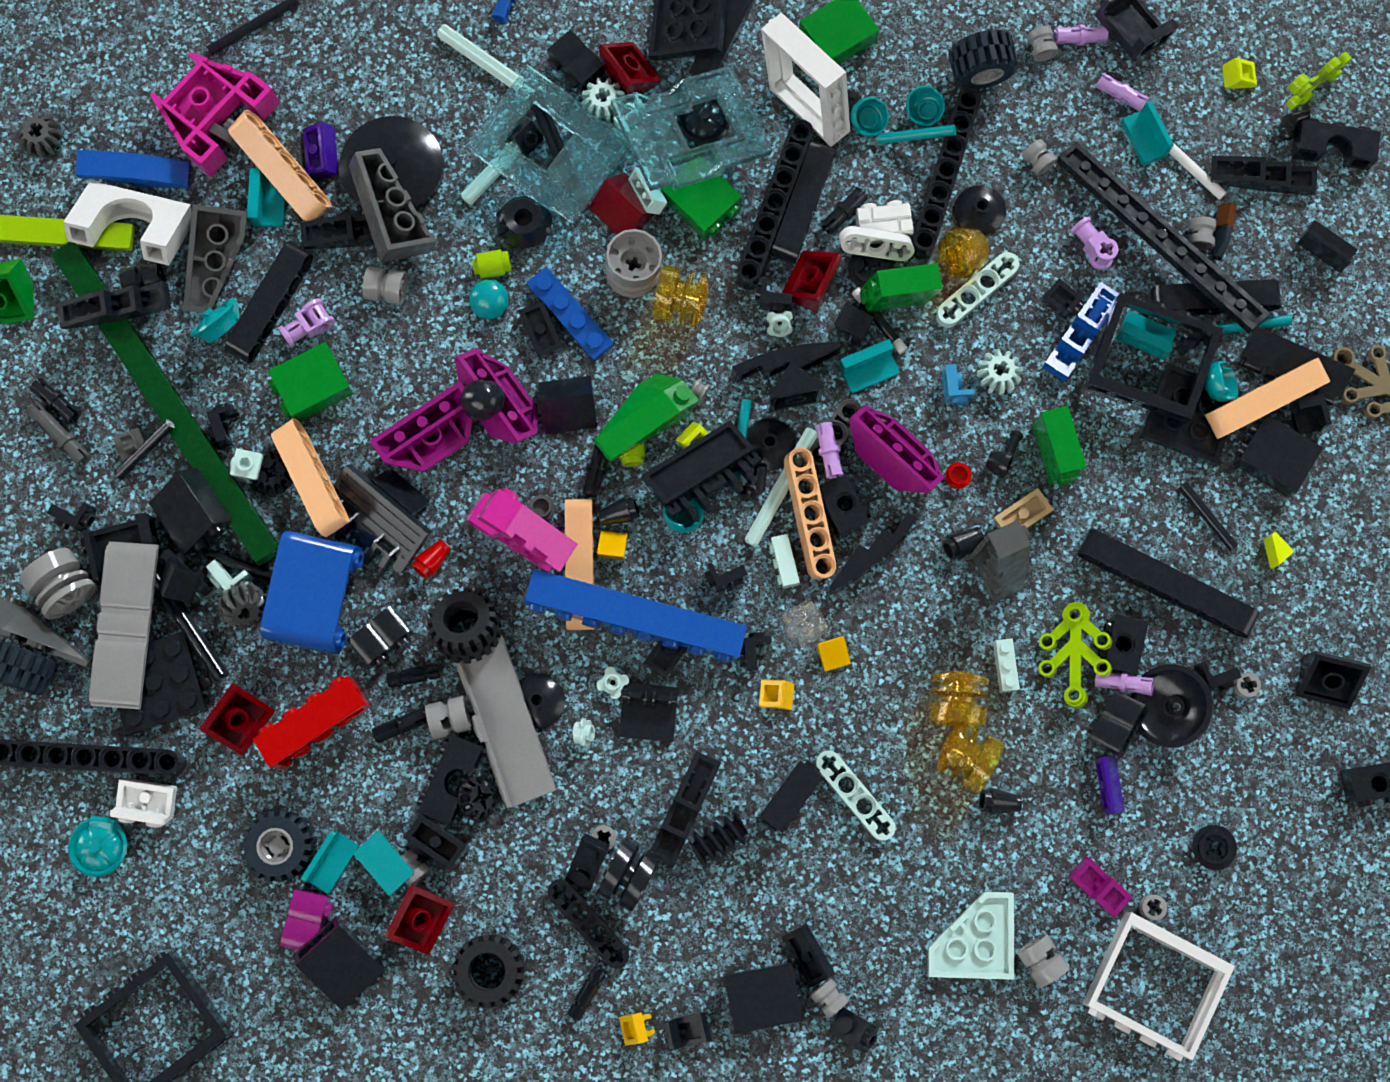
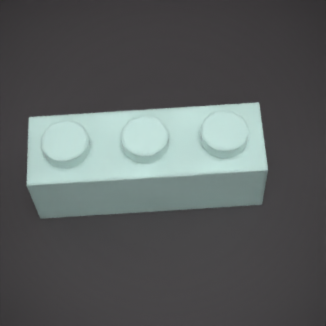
M635 167L628 178L646 213L660 215L667 204L665 197L649 169Z
M788 534L771 537V543H768L770 553H774L775 559H772L774 569H778L779 575H776L778 585H782V589L798 586L800 581Z
M1013 638L995 640L993 647L1000 693L1018 691L1020 687Z

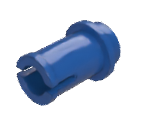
M497 0L491 18H494L493 20L499 23H507L511 5L516 0Z

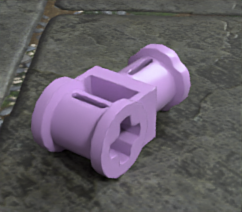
M1089 216L1085 217L1074 225L1070 232L1072 235L1076 234L1085 245L1083 251L1089 257L1090 264L1095 269L1105 270L1111 266L1113 259L1117 256L1119 251L1118 245L1113 239L1108 238L1103 230L1098 232L1091 224L1092 219Z
M320 298L308 302L300 311L296 312V320L285 327H278L291 348L295 346L296 341L307 334L312 338L329 330L335 324L334 317L328 315Z

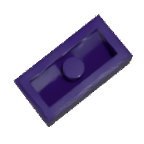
M321 121L302 129L306 173L311 178L337 175L339 172L334 127Z
M1116 757L1097 758L1095 763L1103 812L1105 814L1124 812L1125 808Z

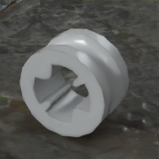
M700 379L696 381L691 389L699 399V402L696 404L698 406L703 403L711 387L709 384L703 385Z
M1253 673L1241 674V678L1233 681L1235 684L1233 690L1241 698H1250L1260 692L1261 681ZM1243 678L1253 684V687L1249 688L1250 693H1248L1247 689L1241 688V683L1245 682Z
M1146 895L1140 900L1139 911L1148 920H1159L1166 915L1167 904L1161 896ZM1156 900L1158 902L1156 907L1159 909V912H1152V915L1148 913L1150 908L1147 906V903Z

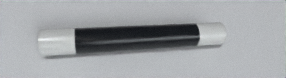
M859 287L852 292V295L866 312L865 305L860 300L861 288ZM879 311L867 312V314L874 317L873 322L884 336L890 339L896 351L900 355L903 354L908 347Z

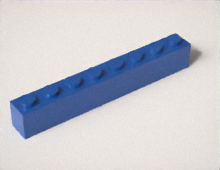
M537 569L532 571L523 604L529 606L528 610L531 612L544 614L545 611L556 613L555 617L565 621H571L572 618L582 620V625L591 628H598V625L609 627V632L618 635H625V632L636 635L635 638L644 642H651L652 639L663 641L662 646L670 649H678V646L687 647L690 654L704 656L705 653L715 656V660L723 663H731V660L736 661L740 657L747 628L743 624Z

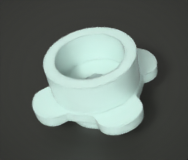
M784 311L783 313L770 312L767 314L766 318L769 321L767 333L769 335L784 337L793 331L790 322L793 315L790 311Z
M607 667L602 680L597 682V689L607 692L612 699H618L621 696L623 687L628 685L629 678L625 674L621 675L616 672L614 667ZM614 680L615 685H611L610 682Z
M582 718L581 722H575L573 740L575 744L590 747L591 741L595 738V728L591 720L586 721L585 718Z

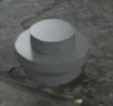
M538 495L529 502L528 508L545 521L553 517L555 504L550 497Z

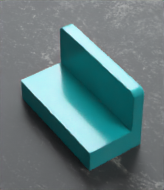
M1152 101L1146 102L1141 111L1124 117L1120 122L1143 167L1167 157L1174 146Z
M250 168L247 219L253 227H284L285 198L259 168Z
M1129 310L1115 339L1164 360L1173 348L1174 343L1172 342L1176 331Z
M890 339L840 360V371L852 394L899 374V369L892 356L894 347Z
M331 830L300 880L305 883H311L325 893L331 894L354 858L353 853L360 845L338 831Z
M375 832L353 853L389 896L398 893L406 885L405 882L414 875L413 869L381 832Z

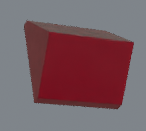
M634 42L600 45L599 55L600 60L604 64L605 71L614 83L620 85V91L625 93V98L629 103L662 81Z
M625 172L606 179L589 208L616 235L624 230H640L656 215L646 213L628 180L630 176Z
M802 251L782 293L793 294V303L818 313L839 270L842 255L831 252Z
M232 683L199 730L243 756L253 742L252 739L259 734L258 730L267 723L275 710L243 687Z
M411 884L384 937L429 955L455 904L418 884Z

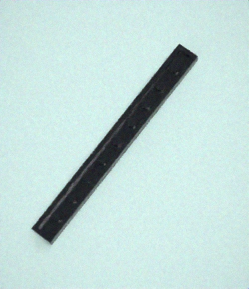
M1077 141L1058 156L1057 163L1248 334L1253 332L1268 318L1270 313Z

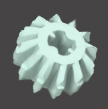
M597 78L596 85L589 82L587 85L588 90L582 92V98L584 99L582 102L583 109L587 110L589 118L595 116L598 123L602 118H605L609 123L611 121L610 116L615 117L620 113L619 110L625 106V102H623L625 93L620 91L618 83L611 85L610 78L605 83H602Z
M997 349L994 355L988 352L984 356L985 360L979 361L978 367L981 370L977 371L976 376L984 378L980 382V386L984 387L988 384L990 386L988 389L989 393H992L996 388L998 394L1003 395L1005 389L1012 392L1015 388L1014 384L1020 383L1021 378L1018 375L1022 373L1023 369L1016 366L1019 358L1012 360L1009 358L1011 355L1010 351H1007L1002 356L1001 351ZM997 369L1003 371L1001 376L996 374Z

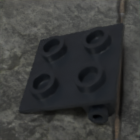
M628 683V685H625L622 692L618 737L673 742L679 688L639 683Z

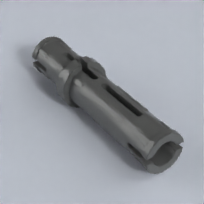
M35 401L34 404L31 403L26 408L25 413L57 444V449L61 453H65L77 467L81 468L89 463L92 456L76 441L77 437L74 434H69L47 412L40 402Z

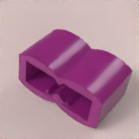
M295 889L290 902L280 946L299 950L324 927L325 920H330L334 904L330 903L331 896Z

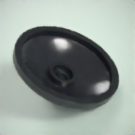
M1175 664L1157 666L1142 676L1154 678V689L1152 696L1131 693V698L1145 704L1148 708V713L1138 732L1151 743L1167 748L1187 746L1198 740L1208 729L1214 712L1212 692L1206 681L1190 668ZM1178 702L1181 708L1175 713L1173 705Z

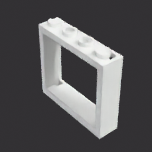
M780 13L774 19L768 20V24L761 28L770 90L798 117L810 122L813 131L832 147L850 132L846 71L784 14ZM792 61L819 85L820 99L793 74Z
M1124 912L1082 1004L1090 1008L1088 1013L1102 1021L1105 1016L1114 1020L1115 1028L1127 1034H1130L1131 1030L1140 1034L1139 1040L1149 1046L1156 1048V1045L1159 1044L1167 1048L1165 1054L1180 1062L1183 1057L1193 1060L1235 966L1132 912ZM1130 928L1214 971L1181 1045L1097 1002Z

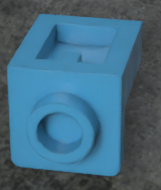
M956 364L945 365L941 372L944 403L952 402L954 406L968 404V401H971L975 395L974 389L959 390V388H962V375L960 372L957 373Z

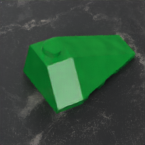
M22 259L1 262L0 323L11 324L32 320L34 318L33 281Z
M657 373L637 385L595 438L594 442L609 462H612L688 417L699 402V399L682 379Z

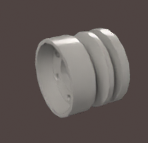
M630 229L615 235L608 244L605 265L606 279L611 288L621 296L629 298L643 297L657 285L661 269L662 252L655 237L646 231Z
M58 548L42 555L29 564L19 577L20 583L29 596L37 597L35 600L36 606L41 608L42 614L49 620L60 618L78 609L96 591L95 583L89 579L86 571L79 570L80 562L68 548Z

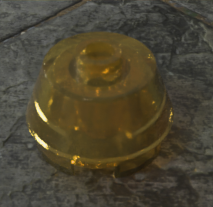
M952 227L948 232L944 233V239L938 242L940 262L945 261L950 270L947 274L952 278H969L988 262V242L983 233L978 229Z

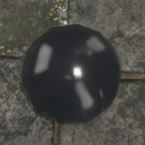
M475 380L463 389L460 402L464 413L469 418L485 421L490 420L495 414L503 410L505 395L502 388L494 381Z

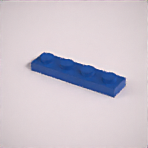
M547 267L543 268L526 282L527 287L540 301H543L549 312L593 362L614 346V342Z

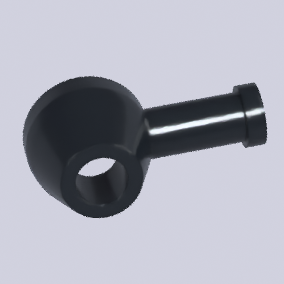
M1016 430L1011 431L1005 450L991 451L986 462V468L1003 479L1006 478L1018 444L1023 439V434Z

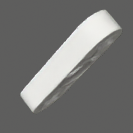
M849 226L844 228L839 235L841 248L846 253L895 261L908 260L914 254L912 240L905 234ZM875 240L884 241L878 248L870 247V244Z

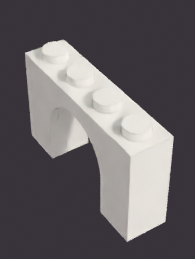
M90 181L63 223L68 242L94 247L104 229L112 222L123 218L145 220L150 225L140 239L143 259L169 266L190 231L192 211L191 205Z

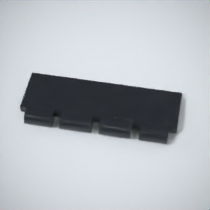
M1257 327L1252 332L1241 354L1245 356L1241 367L1260 374L1264 365L1268 367L1264 377L1271 380L1315 358H1319L1330 382L1317 388L1314 395L1323 393L1326 404L1330 406L1336 397H1342L1356 370L1260 327Z

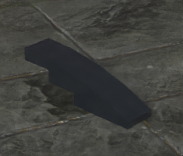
M727 0L722 52L696 55L689 74L713 85L723 61L726 62L735 40H738L755 0Z
M1212 156L1211 182L1257 191L1315 195L1317 191V166H1292V162L1266 161V157Z
M349 213L300 223L302 247L304 249H332L374 245L365 215L353 217Z
M164 281L140 288L131 285L111 292L102 289L57 303L60 328L62 329L118 322L171 309L169 286Z
M821 342L781 348L758 355L733 366L732 376L736 383L760 372L764 380H767L786 370L791 362L807 371L838 355L841 345L839 342Z
M907 513L893 534L883 529L869 550L859 544L828 588L827 593L832 595L874 568L898 545L914 525L917 518Z
M696 751L650 850L661 856L660 863L673 869L722 762Z

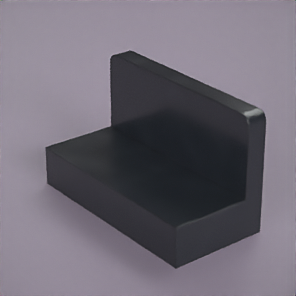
M1316 220L1309 225L1297 242V244L1339 273L1352 262L1353 256L1358 251L1357 248Z
M391 468L371 479L373 483L413 516L430 502L427 497Z

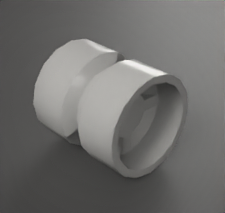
M369 265L363 279V298L379 302L384 297L385 302L402 305L407 291V272L394 269L389 270L387 273L384 267Z
M463 695L448 699L447 704L439 701L425 705L429 730L434 740L448 737L451 731L459 734L472 730L468 706Z
M1047 933L1033 939L1016 953L1025 967H1031L1030 975L1039 988L1057 980L1070 968L1061 954H1055L1056 946Z

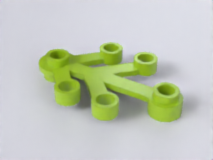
M1344 52L1338 58L1335 56L1327 62L1318 72L1319 75L1311 79L1305 73L1298 76L1287 87L1294 95L1286 102L1287 107L1292 111L1300 104L1302 106L1314 96L1312 91L1327 80L1330 83L1336 80L1343 73L1341 69L1352 60V57L1347 52Z
M1073 602L1064 608L1062 613L1063 621L1050 634L1046 633L1040 637L1039 645L1045 651H1053L1057 647V641L1068 631H1070V640L1050 660L1042 661L1038 669L1045 678H1052L1055 676L1057 669L1070 657V684L1064 692V700L1070 707L1080 709L1088 702V694L1081 687L1082 656L1094 667V671L1098 676L1107 677L1112 672L1111 664L1107 660L1101 659L1082 641V629L1094 639V644L1100 650L1109 649L1112 645V639L1107 633L1101 632L1089 621L1090 611L1086 605L1080 602ZM1074 611H1079V618L1072 619V613ZM1101 637H1107L1108 641L1105 645H1099L1098 641ZM1047 638H1051L1052 644L1048 647L1044 646V641ZM1106 664L1107 670L1103 673L1099 672V666ZM1046 665L1052 666L1050 673H1044L1043 669ZM1074 691L1079 692L1078 699L1071 700V693Z

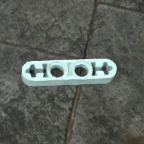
M1010 252L1000 254L944 301L936 313V320L939 325L945 328L955 326L1011 279L1019 268L1017 256ZM1003 262H1011L1012 265L1010 269L1005 268L1000 273V275H998L997 271L1001 268ZM990 276L994 280V286L991 288L982 286L980 278ZM964 292L972 293L975 297V302L965 304L961 300V294ZM957 305L958 309L952 316L953 320L950 317L945 319L943 317L944 310L950 312Z
M830 750L820 753L815 762L816 767L821 770L819 773L871 836L880 841L891 838L895 833V823L837 753ZM824 756L827 759L831 757L835 759L833 766L837 771L841 767L845 770L834 781L829 777L834 775L830 768L824 770L821 766L824 763L822 760ZM842 777H849L853 780L854 788L851 792L845 793L839 789L838 783ZM865 798L871 802L872 809L870 813L861 814L858 812L856 804L859 799ZM877 810L881 815L876 818L881 823L887 822L889 824L887 827L889 833L887 835L876 833L875 830H877L878 826L873 820L870 824L866 822V819L872 817Z

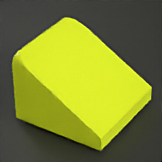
M1234 58L1222 66L1225 88L1238 89L1254 88L1257 86L1254 62Z
M693 422L676 438V442L684 449L709 433L701 424Z
M1277 532L1263 539L1271 569L1279 566L1293 553V549Z

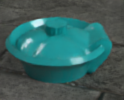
M230 298L215 310L209 307L201 313L203 319L192 329L190 337L201 338L205 342L211 343L226 333L240 318L237 300Z
M92 815L90 819L85 820L75 828L68 843V855L72 865L80 873L90 877L105 876L116 870L124 860L127 851V839L123 829L119 826V821Z

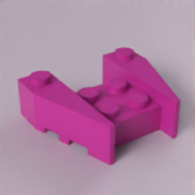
M190 52L188 55L195 64V67L163 100L153 92L150 96L192 163L212 177L228 160L220 146L209 138L211 134L208 130L213 123L221 125L240 103L264 121L280 104V101L273 89L253 73L242 72L233 69L230 65L224 63L221 65L210 61L207 57Z
M504 488L503 491L496 489L494 492L491 491L490 494L482 493L464 521L492 539H498L507 545V548L515 553L518 552L547 572L551 568L558 572L562 570L578 545L576 542L517 500L519 496L508 488Z

